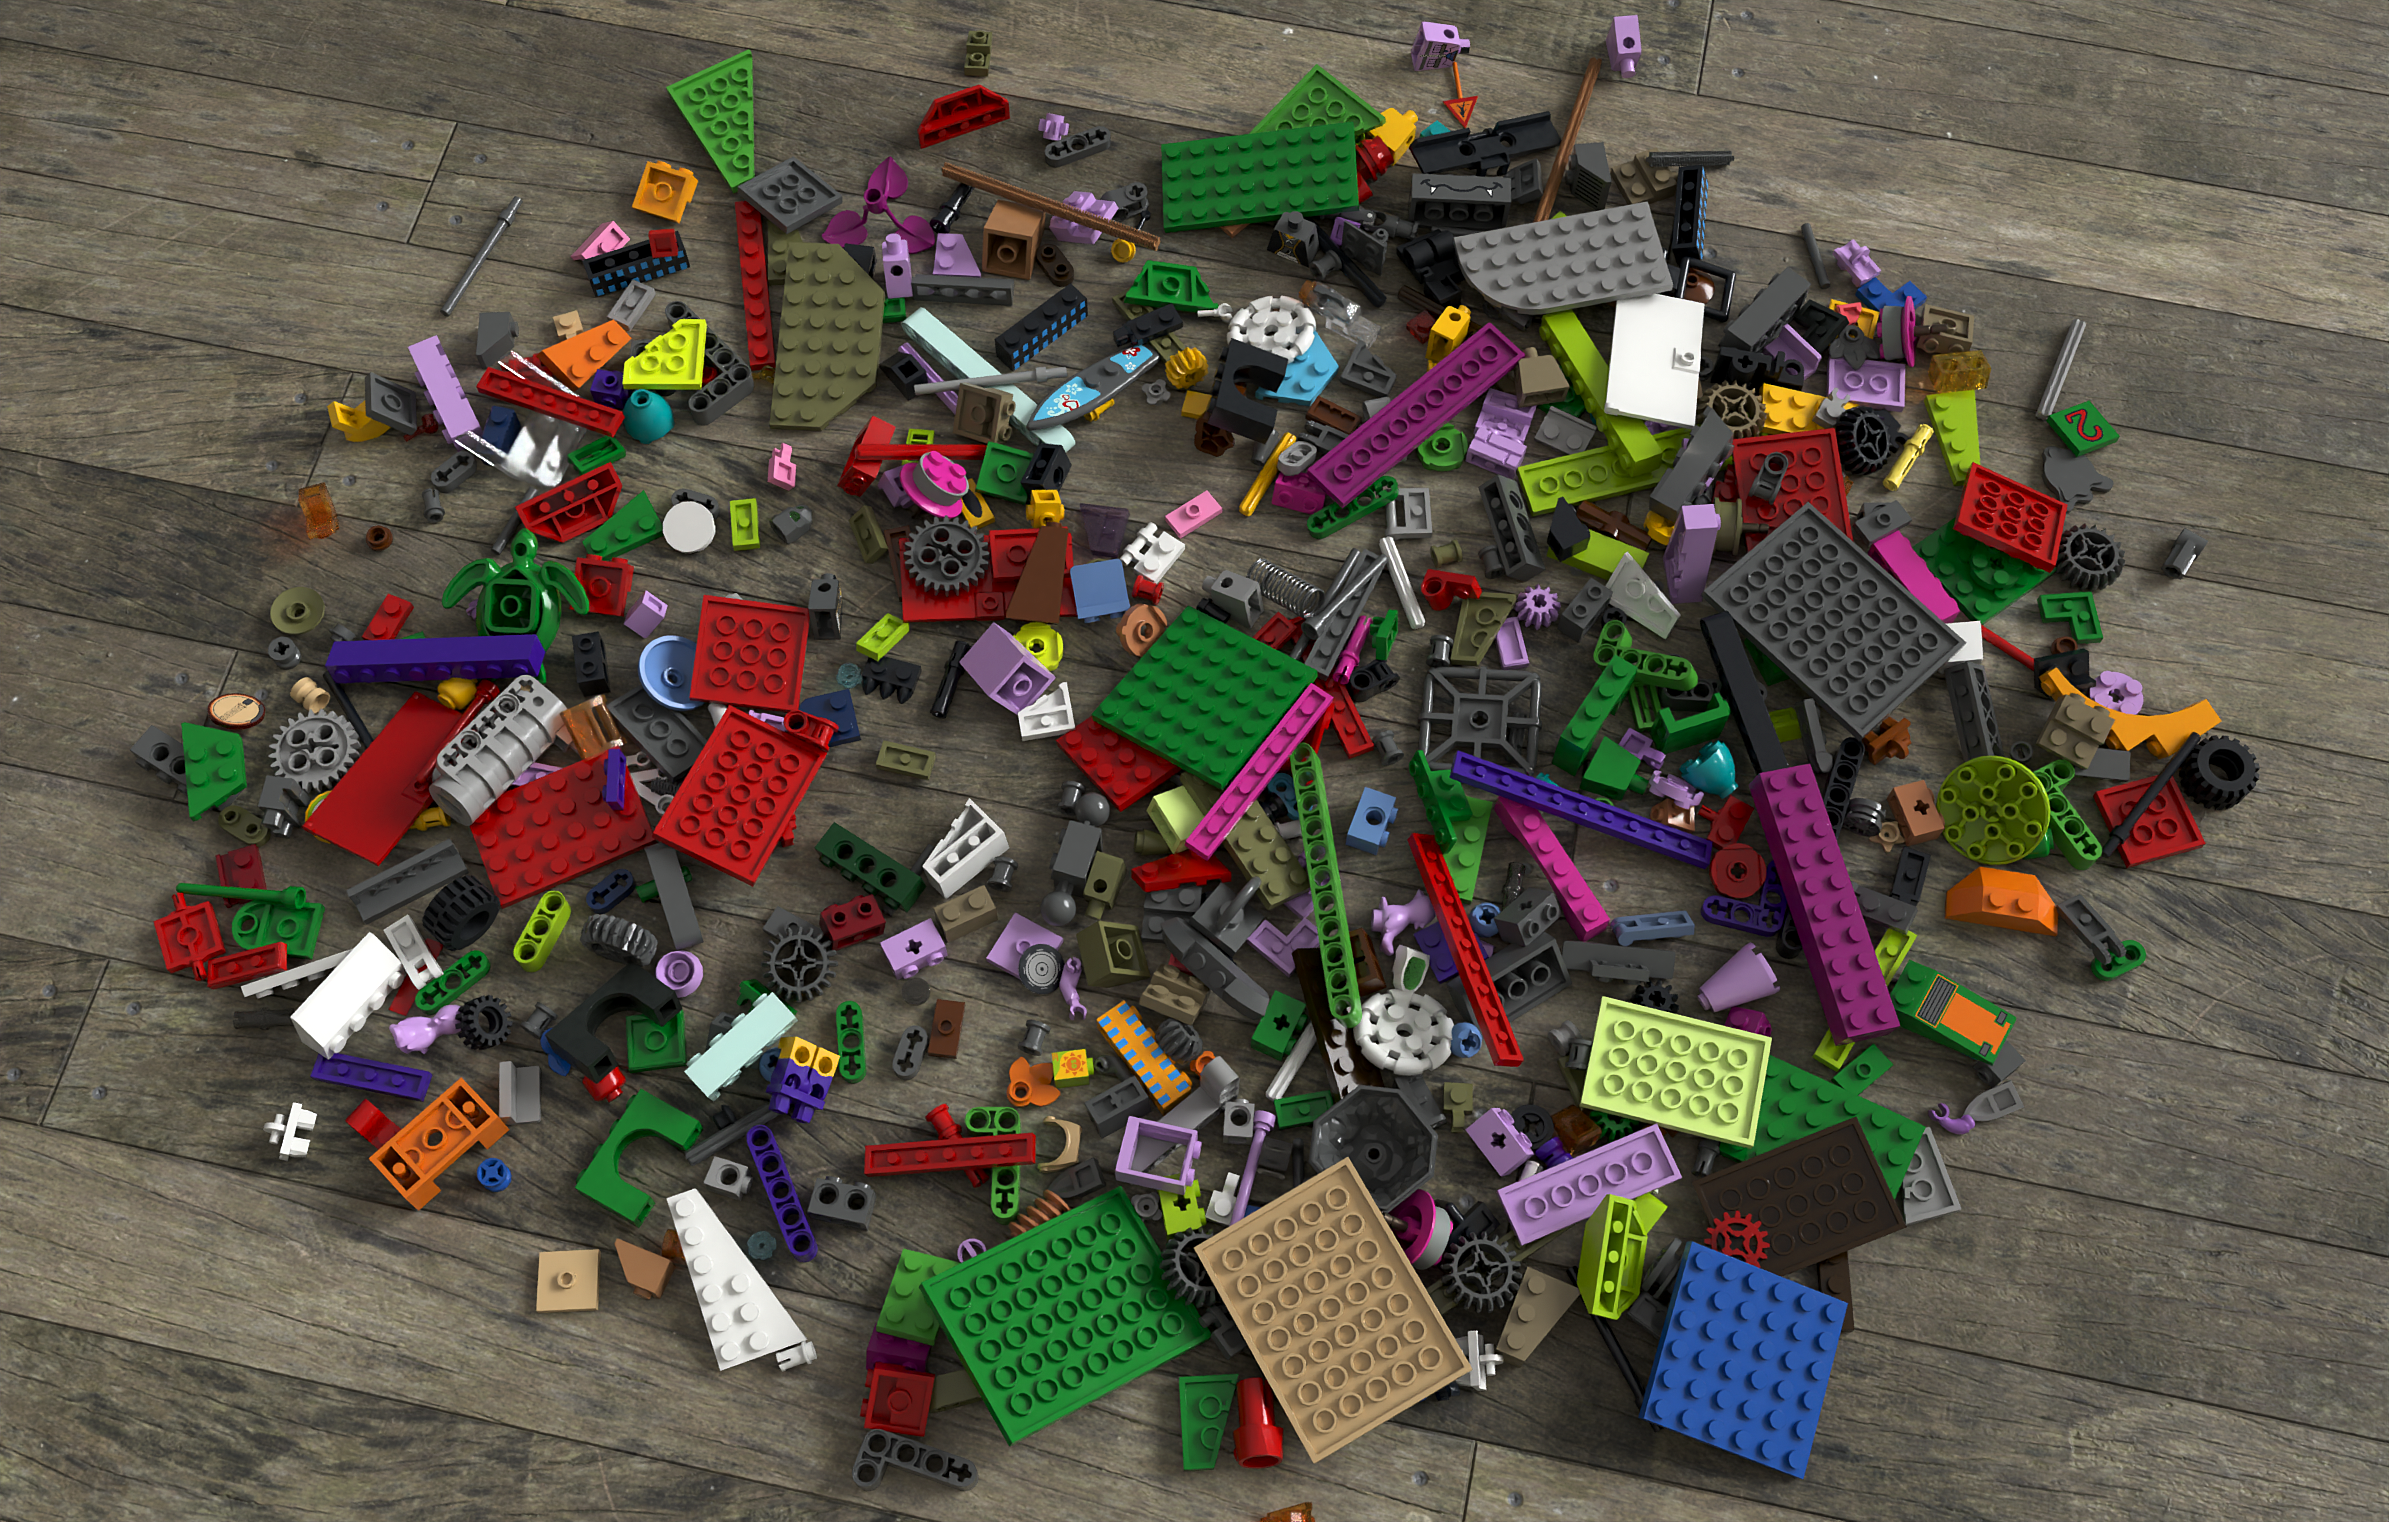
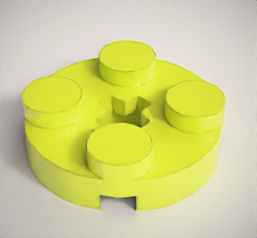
M1042 622L1028 623L1022 626L1016 635H1013L1049 671L1057 669L1063 656V641L1061 635L1051 629L1050 625ZM1036 643L1039 644L1041 648H1044L1039 653H1034V651H1030V648H1034V644Z

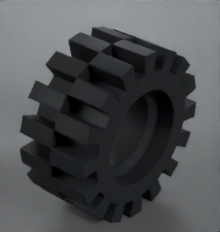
M484 995L464 1003V1006L458 1009L460 1013L456 1015L455 1020H459L460 1023L455 1024L456 1029L461 1028L462 1032L458 1036L459 1038H466L463 1042L466 1046L471 1044V1049L476 1050L479 1048V1050H485L507 1040L506 1036L511 1033V1030L507 1028L512 1026V1021H507V1018L511 1017V1013H505L504 1010L507 1008L505 1003L499 1005L501 999H493L492 995ZM479 1013L484 1014L488 1019V1033L484 1032L479 1025Z

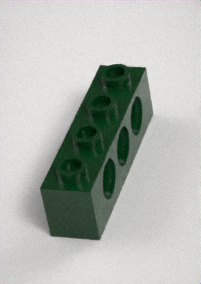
M835 822L814 847L820 856L818 860L829 869H832L834 866L841 870L840 875L851 883L855 880L862 884L861 888L869 895L873 894L875 897L878 894L883 897V902L895 911L900 908L907 913L927 887L919 875ZM853 852L850 858L842 859L845 853ZM868 866H874L871 872L863 873ZM889 880H896L893 886L885 887Z

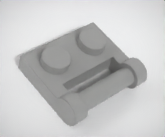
M1399 488L1397 498L1385 505L1387 521L1385 538L1390 536L1394 541L1408 538H1431L1432 522L1429 488ZM1397 500H1403L1405 527H1397Z

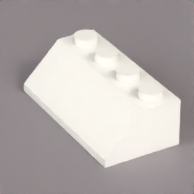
M369 932L290 1017L302 1043L328 1060L334 1053H338L344 1048L346 1040L363 1027L366 1018L383 1005L387 995L393 989H397L406 976L401 961L374 934Z

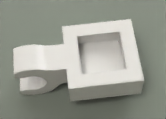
M1229 1172L1223 1192L1213 1191L1205 1215L1207 1221L1229 1227L1237 1197H1234L1240 1180L1239 1175Z

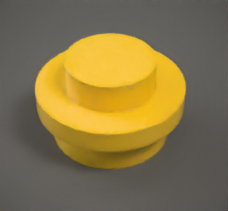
M1119 238L1113 242L1111 247L1113 257L1122 263L1132 260L1136 251L1134 243Z

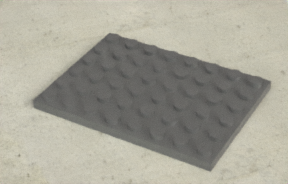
M1809 502L1703 590L1701 597L1719 613L1727 610L1731 614L1736 629L1810 697L1814 698L1822 708L1858 741H1861L1967 643Z

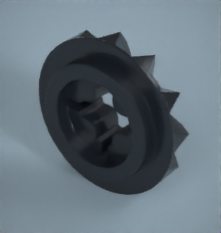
M1527 1104L1518 1107L1512 1112L1511 1117L1514 1120L1512 1125L1518 1133L1523 1132L1526 1126L1524 1121L1530 1125L1540 1122L1535 1129L1536 1135H1533L1532 1132L1524 1133L1532 1143L1530 1147L1532 1151L1551 1140L1554 1124L1546 1110L1537 1105Z

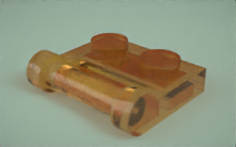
M604 694L559 713L583 762L604 754L605 750L618 745L620 747L627 744L625 737H621L605 704L607 700ZM592 708L596 709L611 740L608 743L591 711Z

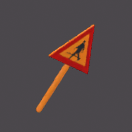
M1453 62L1452 66L1458 99L1443 101V103L1459 123L1466 128L1478 96L1462 97L1457 62Z

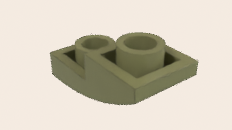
M982 30L969 31L966 44L965 75L988 77L992 51V32H984Z

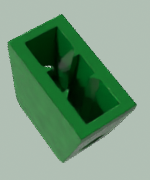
M1604 736L1583 776L1579 788L1622 801L1627 789L1643 795L1649 780L1636 775L1641 762L1639 758Z

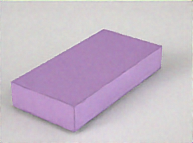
M1518 617L1506 618L1494 639L1502 670L1526 668L1529 666V660Z

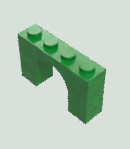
M1617 655L1613 656L1561 734L1551 762L1553 765L1575 777L1587 759L1592 744L1609 714L1615 716L1627 698L1638 667Z
M640 1089L637 1095L634 1094L628 1100L626 1111L621 1119H617L612 1124L609 1130L610 1135L605 1143L600 1144L594 1151L593 1161L589 1167L583 1169L578 1175L575 1189L583 1197L635 1227L640 1228L655 1202L649 1195L621 1179L618 1169L621 1154L630 1143L643 1137L663 1139L685 1152L693 1147L704 1129L698 1120Z

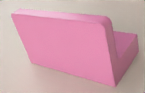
M614 221L602 223L571 255V258L574 261L579 259L585 260L623 248L630 238Z

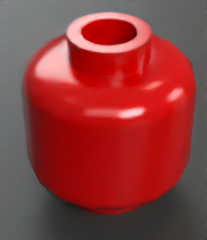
M618 1066L597 1084L586 1076L582 1079V1084L595 1101L607 1099L609 1103L623 1094L621 1087L626 1082V1078Z

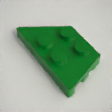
M1147 260L1141 273L1138 274L1124 298V303L1161 308L1172 303L1176 310L1196 313L1200 310H1214L1219 307L1218 303L1212 302L1208 295L1210 290L1206 283L1201 280V275L1196 267Z
M184 722L181 723L188 807L189 817L194 822L201 819L200 814L213 805L216 807L220 806L230 796L236 795L247 787L243 740L237 733Z

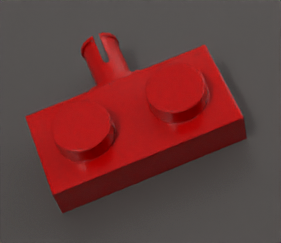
M1732 795L1727 798L1723 807L1718 812L1703 804L1697 815L1711 821L1710 832L1706 840L1712 841V847L1718 850L1729 844L1736 843L1754 808Z

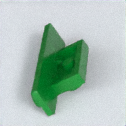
M1417 750L1409 762V773L1414 778L1418 796L1422 799L1426 809L1427 820L1431 822L1435 833V841L1440 846L1442 853L1448 854L1457 841L1451 822L1469 820L1473 813L1461 783L1449 778L1451 769L1431 771L1423 750Z

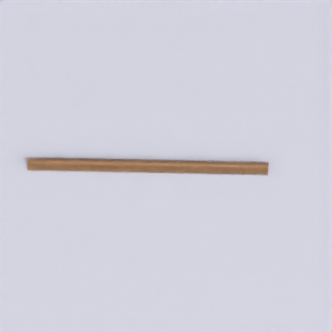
M1592 57L1588 63L1589 65L1582 80L1581 88L1576 97L1575 105L1568 120L1569 122L1562 137L1560 148L1555 157L1556 159L1533 223L1548 220L1550 216L1549 214L1566 170L1568 157L1573 150L1572 148L1575 144L1582 118H1584L1588 101L1592 95L1594 84L1601 68L1602 59Z
M945 162L944 167H942V176L1139 246L1157 251L1161 242L1158 236L1155 237L1153 235L1152 237L1150 233L1147 234L1144 231L1141 233V230L1133 229V227L1130 229V226H1125V224L1122 226V223L1119 226V222L1115 221L1114 223V221L1111 222V219H1103V217L1095 216V214L1092 216L1090 212L1087 213L1085 211L1084 213L1082 209L1079 210L1077 208L1076 210L1074 206L1071 207L1069 205L1068 207V204L1066 205L1062 202L1060 204L1058 201H1052L1050 198H1044L1042 195H1036V193L1028 192V190L1026 191L1022 188L1020 190L1018 187H1012V185H1007V183L1002 181L999 182V180H994V178L991 180V177H983L981 174L978 175L976 172H970V170H965V168H960L959 166L957 168V165Z

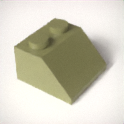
M1097 921L1076 934L1088 986L1110 988L1150 978L1138 926Z

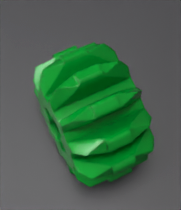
M1596 1110L1589 1115V1118L1595 1121L1590 1126L1591 1130H1600L1597 1135L1598 1140L1606 1136L1608 1137V1144L1614 1142L1615 1138L1619 1140L1635 1133L1633 1129H1637L1639 1126V1122L1636 1120Z

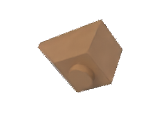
M617 1238L614 1244L627 1282L634 1289L633 1293L646 1300H650L651 1296L660 1299L676 1266L665 1257Z

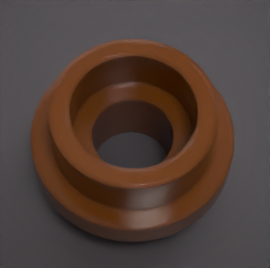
M380 525L371 527L366 534V543L374 551L385 550L393 542L391 531Z

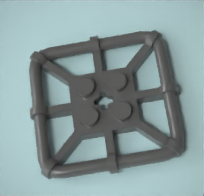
M1481 666L1480 669L1431 667L1427 671L1424 681L1422 710L1418 715V723H1420L1418 750H1423L1430 770H1450L1452 767L1451 763H1436V761L1455 746L1474 747V756L1480 759L1481 747L1500 748L1518 766V768H1506L1532 776L1537 764L1539 731L1542 729V721L1540 720L1542 695L1540 676L1537 673L1532 674L1526 671L1487 669V666ZM1444 677L1480 679L1479 693H1459ZM1487 680L1521 682L1504 696L1486 695ZM1434 684H1438L1454 701L1453 714L1432 713ZM1531 689L1529 718L1508 717V705L1525 691ZM1478 716H1483V720L1487 721V723L1479 726L1473 723L1472 720H1477ZM1433 723L1452 724L1451 737L1429 754L1431 725ZM1507 728L1528 730L1526 760L1506 741Z

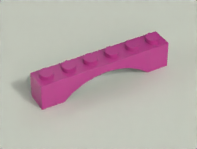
M1498 796L1494 811L1508 832L1521 842L1543 871L1556 894L1568 924L1578 939L1586 942L1604 932L1610 918L1538 809Z

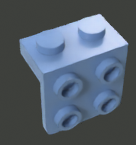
M1120 559L1073 566L1070 569L1078 619L1084 618V623L1100 621L1099 615L1110 614V619L1123 617L1125 611L1130 608L1123 566Z

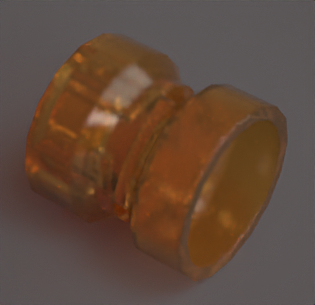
M667 1229L662 1244V1257L667 1259L680 1257L683 1261H686L677 1230Z

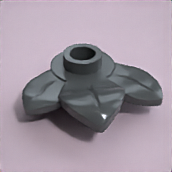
M1847 325L1840 332L1838 338L1833 340L1829 346L1831 359L1844 357L1846 362L1855 371L1863 365L1866 357L1876 360L1880 356L1877 343L1873 339L1864 336L1863 331L1855 325Z

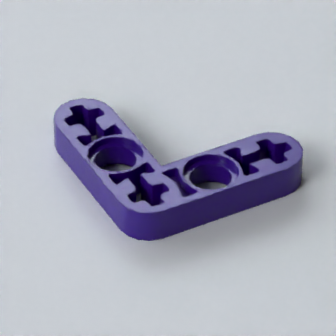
M1774 860L1766 868V879L1761 888L1758 905L1713 895L1705 899L1701 907L1703 919L1712 924L1765 937L1775 936L1783 924L1787 899L1780 879L1778 884H1773L1776 877ZM1768 892L1777 893L1781 898V902L1778 904L1770 903L1766 898V894ZM1712 904L1717 905L1718 912L1716 915L1712 914V909H1710ZM1729 907L1731 908V910L1728 914V918H1725V915L1727 913L1726 910ZM1737 910L1745 911L1749 916V920L1747 922H1739L1735 918L1734 912ZM1769 911L1774 912L1771 919L1773 924L1771 928L1766 927L1767 923L1764 922L1769 915Z

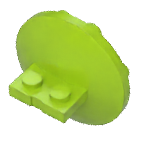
M1981 756L1964 762L1946 777L1937 796L1936 809L1943 815L1945 821V829L1942 833L1946 840L1963 856L1983 864H2008L2027 856L2042 841L2050 822V803L2046 790L2040 780L2027 767L2006 757ZM1956 844L1961 846L1966 852L1961 850Z

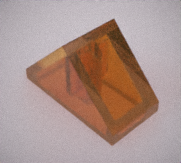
M1573 1104L1551 1115L1555 1131L1572 1156L1596 1144L1602 1133L1601 1128Z

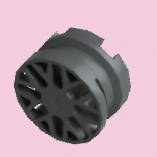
M1851 799L1843 825L1851 832L1862 836L1879 835L1882 829L1881 822L1884 821L1886 816V809L1881 810L1882 805L1869 799Z

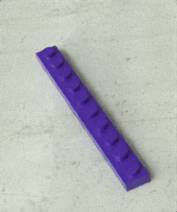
M1457 751L1454 755L1449 776L1451 779L1702 869H1706L1710 864L1712 841L1467 753Z

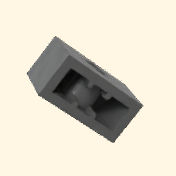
M1529 887L1494 917V921L1502 941L1526 947L1562 914L1554 892Z

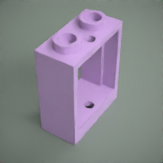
M1129 1116L1115 1169L1116 1180L1185 1195L1186 1187H1192L1195 1169H1191L1193 1158L1199 1159L1202 1142L1198 1141V1131ZM1139 1135L1187 1145L1179 1180L1131 1170Z

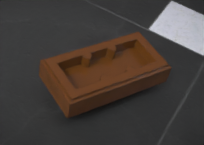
M1317 396L1305 416V419L1317 422L1323 426L1328 425L1348 435L1358 429L1362 423L1361 416L1320 396Z
M937 999L928 1056L957 1059L966 1006L965 1002Z

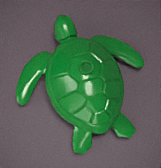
M523 528L518 532L511 544L510 553L513 562L500 567L493 559L483 558L476 559L467 564L456 574L445 589L442 597V606L445 609L453 608L470 591L482 585L483 588L476 606L478 635L536 634L546 652L554 641L559 629L561 618V597L559 591L576 613L580 615L588 613L589 600L583 586L573 572L562 564L547 561L543 563L541 568L533 563L538 550V541L533 532ZM543 663L538 677H534L542 685L546 683V672ZM483 678V679L489 680V681H491V682L497 680V679H494V678Z

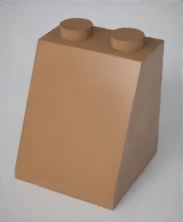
M998 200L984 226L982 272L1030 280L1037 258L1036 252L1040 247L1045 230L1046 212L1020 203Z

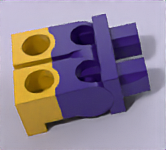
M781 1037L778 1049L781 1052L777 1066L771 1075V1084L767 1085L765 1092L772 1095L769 1110L778 1114H787L790 1104H794L795 1108L791 1119L799 1123H810L814 1111L823 1110L825 1104L823 1100L828 1093L840 1056L798 1037Z

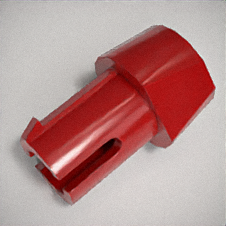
M1260 1377L1244 1379L1236 1385L1240 1427L1234 1430L1232 1434L1235 1444L1234 1457L1240 1466L1251 1469L1272 1467L1280 1464L1283 1460L1284 1428L1276 1426L1273 1390L1267 1380L1264 1381L1265 1385H1263V1379Z

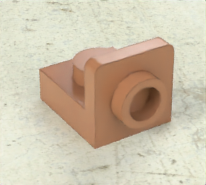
M1667 798L1651 808V820L1689 834L1695 831L1694 806L1684 809L1676 805L1674 800Z

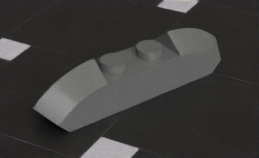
M1179 917L1160 923L1162 938L1169 951L1217 996L1233 1009L1252 1020H1257L1265 1015L1269 1002L1268 993L1193 926Z

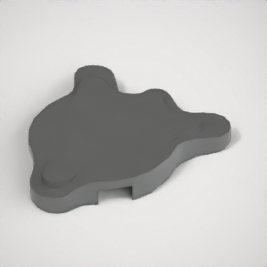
M2055 446L2045 448L2042 453L2044 461L2043 482L2054 493L2058 501L2068 505L2066 514L2073 510L2076 503H2090L2093 499V494L2090 490L2106 493L2114 485L2113 480L2099 474L2091 461L2084 455L2076 457L2071 450L2060 449Z

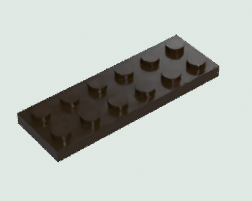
M1297 948L1291 954L1335 1104L1359 1085L1385 1088L1379 1068L1364 1057L1361 1053V1046L1356 1044L1353 1028L1343 1027L1331 1014L1320 948ZM1336 956L1333 963L1339 962L1342 956ZM1347 981L1340 982L1337 989L1343 988ZM1351 1007L1345 1008L1342 1011L1341 1016L1347 1015L1350 1012Z

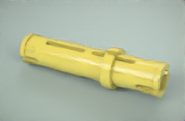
M1920 424L1912 438L1905 442L1903 452L1883 480L1885 488L1897 491L1915 460L1925 451L1924 447L1934 433L1930 426Z

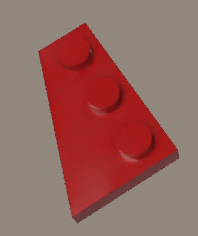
M1188 849L1132 868L1131 878L1144 892L1175 889L1180 886V883L1195 882L1196 886L1207 885V880L1220 879L1222 883L1231 882V872L1214 855L1206 861Z

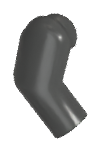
M1101 1055L1094 1060L1093 1066L1097 1072L1116 1075L1121 1082L1134 1076L1119 1056Z

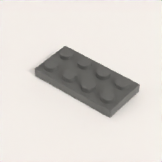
M642 684L605 705V713L672 783H675L689 773L707 743V740L678 710L669 709L657 703L648 695Z

